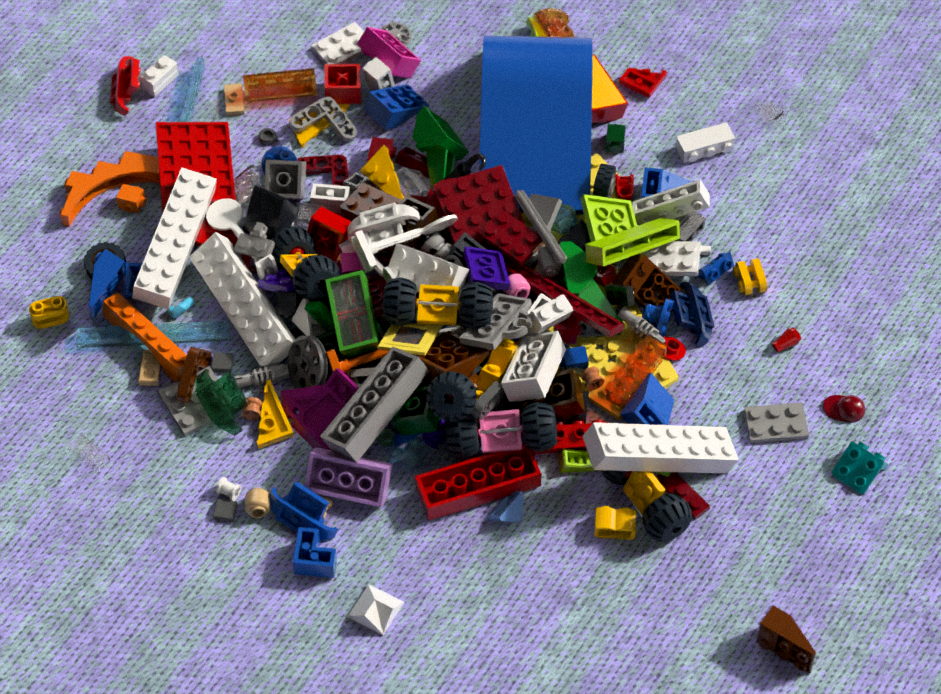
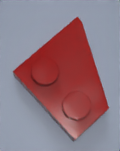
M628 68L619 79V84L650 98L666 78L667 71L662 70L661 73L651 72V69Z

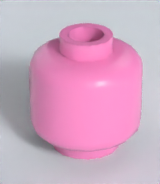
M520 274L508 276L510 287L509 290H503L504 293L510 296L527 298L531 288L527 280Z

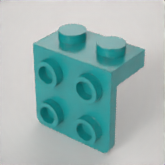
M851 441L832 470V475L858 493L865 494L880 470L885 471L889 464L884 461L886 457L880 453L875 452V454L869 452V446L861 441L858 444Z

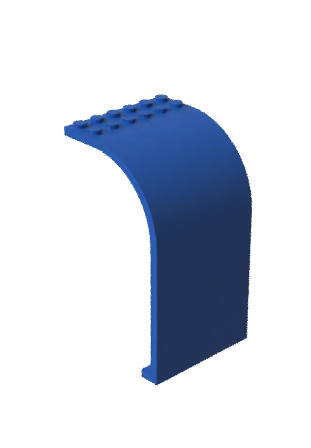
M484 36L480 153L486 157V165L482 170L502 165L514 197L517 190H523L528 198L531 194L559 198L562 200V204L557 214L584 215L580 198L584 194L590 195L592 38ZM516 200L520 213H525Z

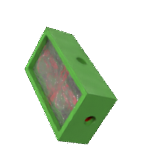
M363 270L325 279L341 354L344 358L378 350L377 347L381 341L368 279Z

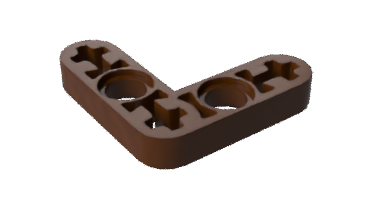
M190 347L177 392V402L188 404L198 368L208 367L212 358L211 351Z

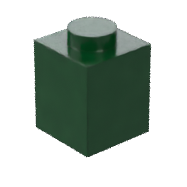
M608 124L607 152L624 153L626 125Z

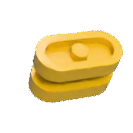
M759 258L751 259L749 266H746L744 261L735 263L733 274L734 277H738V290L740 293L743 292L744 296L751 295L753 288H757L758 293L767 292V281ZM749 273H752L754 281H751Z
M61 296L35 301L29 306L32 324L38 329L63 324L70 317L66 299Z

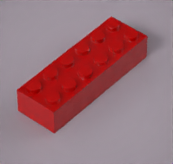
M522 443L523 450L493 452L415 476V488L428 521L511 496L515 491L524 492L540 487L542 474L532 450L526 448L525 444Z

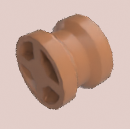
M595 366L585 369L580 375L581 379L586 382V388L590 391L596 390L604 384V379L599 375V370Z
M254 397L245 398L243 401L244 409H242L241 413L242 417L247 420L260 419L262 401Z

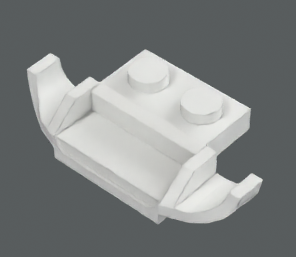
M395 202L360 212V216L355 218L348 226V240L351 241L350 238L354 236V233L360 230L363 231L368 244L403 233L402 225H406L405 220H420L419 212L408 205L396 204Z

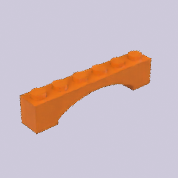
M118 292L103 301V317L114 327H123L143 342L164 369V373L174 382L181 380L187 355Z

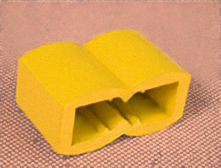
M609 506L596 508L595 537L630 540L635 538V510L628 507L613 509Z

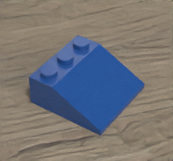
M107 249L103 253L99 252L94 259L95 264L89 301V313L92 320L95 319L102 309L103 301L111 296L125 276V261Z

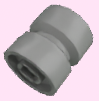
M436 232L424 243L420 250L444 260L452 246L449 243L445 244L444 238Z

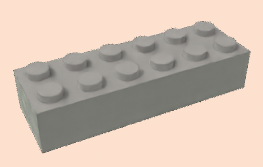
M392 347L320 436L321 439L332 451L358 462L429 373V370L419 357Z

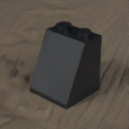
M255 185L242 231L249 235L257 222L264 223L268 228L266 239L272 240L277 232L280 233L281 229L292 225L300 209L285 197Z

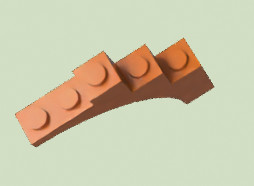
M125 151L118 164L98 161L96 168L92 169L91 174L71 171L64 185L67 189L66 203L64 207H61L59 213L63 225L70 227L81 209L92 199L107 190L123 184L141 182L160 183L158 157Z

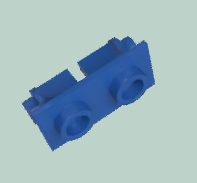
M731 251L718 254L710 262L711 265L707 264L700 268L698 277L700 279L704 278L707 286H709L734 266Z

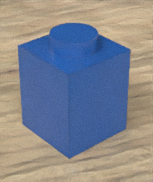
M585 346L567 348L559 364L560 369L565 371L573 368L577 374L587 369L589 360Z

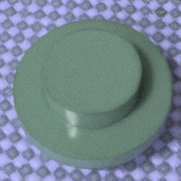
M384 428L376 438V441L382 447H389L394 444L395 433L389 428Z

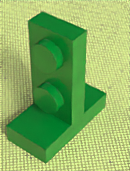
M324 298V301L306 304L304 309L327 332L335 330L329 298Z

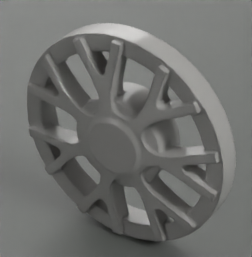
M388 23L381 28L382 30H387L404 46H407L411 41V31L402 23Z

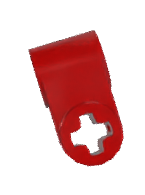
M616 174L615 189L617 199L633 202V174H630V176H619Z

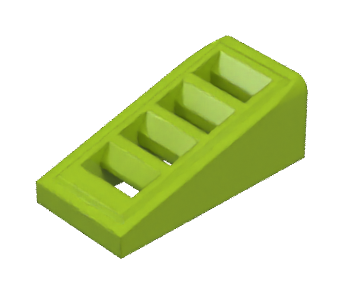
M562 449L558 455L560 472L601 471L594 470L593 465L590 463L588 451Z

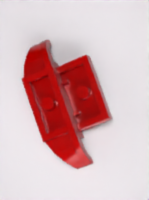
M124 56L120 59L118 68L113 73L111 79L110 103L113 104L115 111L123 116H126L129 112V108L125 105L128 104L130 97L134 92L138 91L140 86L138 81L141 68H139L140 60L132 56Z

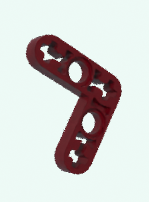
M344 155L309 156L297 159V161L306 162V175L332 173V185L349 187L347 158ZM320 162L326 164L324 167L316 166ZM337 162H341V169H338ZM340 175L345 177V179L341 181L336 180L335 178Z

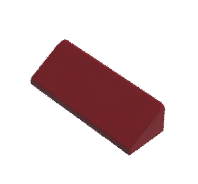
M409 147L398 151L395 163L430 179L426 155Z

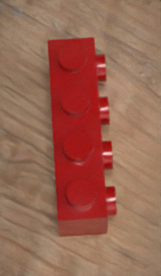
M593 420L592 423L574 421L568 425H564L563 422H556V445L550 450L544 452L532 451V453H558L562 449L587 451L582 436L593 423L608 422H603V420Z

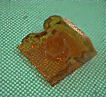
M546 8L533 13V18L547 37L574 38V32L568 26L570 19L566 12L561 9Z

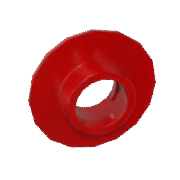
M663 337L666 341L660 348L657 347L658 352L668 360L677 361L686 354V348L683 343L673 337Z

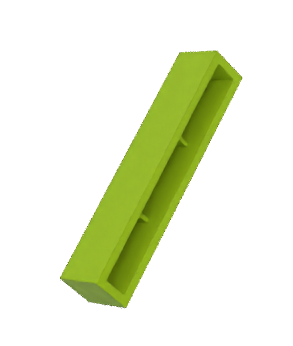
M661 217L585 244L586 263L606 266L680 239L679 220Z

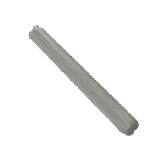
M517 190L515 194L516 200L558 264L566 263L567 256L523 190Z

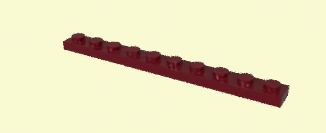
M493 247L490 248V249H488V250L498 251V250H496V249L493 248ZM502 254L508 276L512 274L522 275L529 283L531 291L538 295L542 293L551 300L565 295L573 308L571 315L608 337L624 330V323L524 264L519 266Z

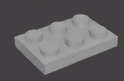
M802 402L744 408L750 444L809 438Z

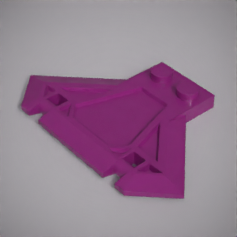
M335 369L325 385L282 390L281 405L287 419L292 418L294 420L291 426L313 449L317 447L331 450L320 436L359 387L341 369Z

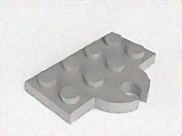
M497 293L493 298V312L490 325L484 328L481 327L478 330L467 328L459 337L460 343L495 350L503 339H515L528 333L527 328L532 329L531 316L527 313L532 306L531 299Z

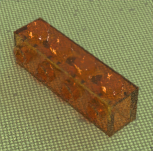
M314 68L243 75L246 103L317 95Z
M648 335L643 341H639L635 349L636 351L627 357L624 367H620L617 370L614 380L609 381L605 387L606 400L622 409L625 408L649 373L653 374L666 357L667 345Z

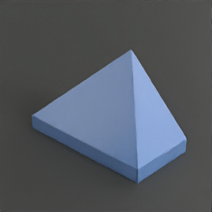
M515 491L511 496L502 498L487 516V520L520 522L523 518V492Z

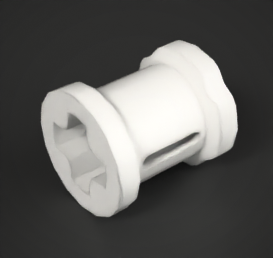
M223 477L217 483L215 492L229 497L231 501H235L240 495L242 486L239 484L234 485L227 481V478Z

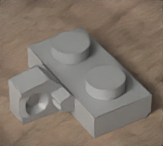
M257 222L249 235L240 233L234 251L257 258H264L272 254L275 242L266 239L268 228L264 223Z

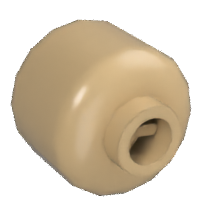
M262 488L249 490L245 495V511L253 518H262L269 513L271 509L269 492Z

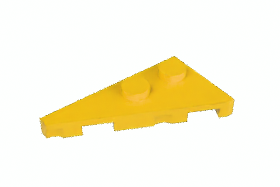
M383 145L360 171L383 192L403 200L404 195L401 192L400 183L388 153L389 150Z

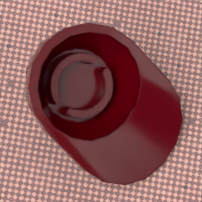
M832 395L827 397L823 403L826 415L835 420L854 423L860 421L865 414L864 402L855 395Z

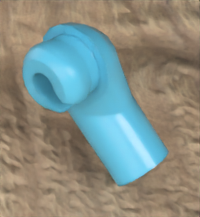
M188 297L176 307L170 306L167 314L171 318H178L194 305V300Z

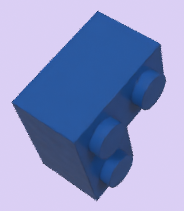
M298 528L293 557L295 575L335 578L337 565L336 549L319 547V529Z

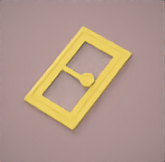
M416 307L415 320L404 326L391 324L377 348L389 351L392 347H396L410 354L425 356L443 325L417 323L418 307Z

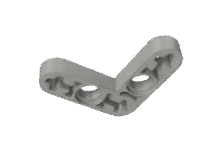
M324 97L294 114L290 120V128L295 132H302L325 118L344 142L353 141L357 134L355 126L331 97ZM324 104H330V109L328 107H324ZM314 111L317 113L318 116L316 118L309 117L308 112ZM339 116L342 118L343 121L341 123L334 122L333 117ZM295 121H302L301 126L299 124L295 125ZM345 131L352 132L351 136L349 134L345 135Z

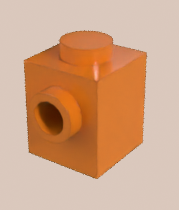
M126 184L122 185L116 196L118 208L129 213L135 212L139 214L147 201L144 189Z

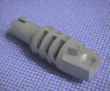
M625 307L617 315L630 326L632 332L649 345L652 343L660 348L666 341L658 334L660 331L657 328L653 327L642 317L635 316Z
M287 364L272 365L262 369L259 368L258 370L254 369L252 373L235 376L237 388L254 384L255 386L265 385L267 383L266 380L269 379L273 383L289 378V370Z

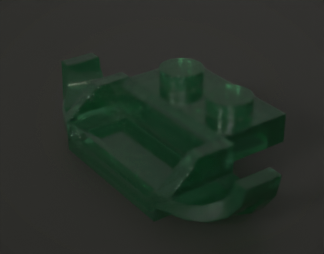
M205 369L196 377V391L194 392L211 422L220 429L235 436L242 429L235 422L234 415L249 405V402L231 372H227L218 380L213 381L209 375V370Z

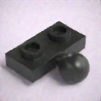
M605 285L606 299L611 305H617L615 310L617 315L625 306L635 305V295L632 286Z

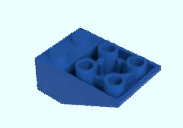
M405 84L370 91L363 110L384 130L400 126L417 115L424 106L428 108L430 105L410 85Z
M645 167L641 199L691 183V181L664 169Z
M649 373L620 415L628 424L668 425L674 399L653 374Z

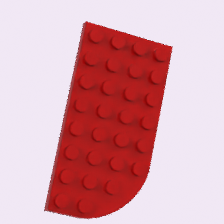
M228 122L155 123L162 213L181 167L217 179L210 205L220 199L229 198L236 200ZM205 215L194 245L201 246L217 232L228 238L235 248L238 238L232 230L219 231L213 229Z

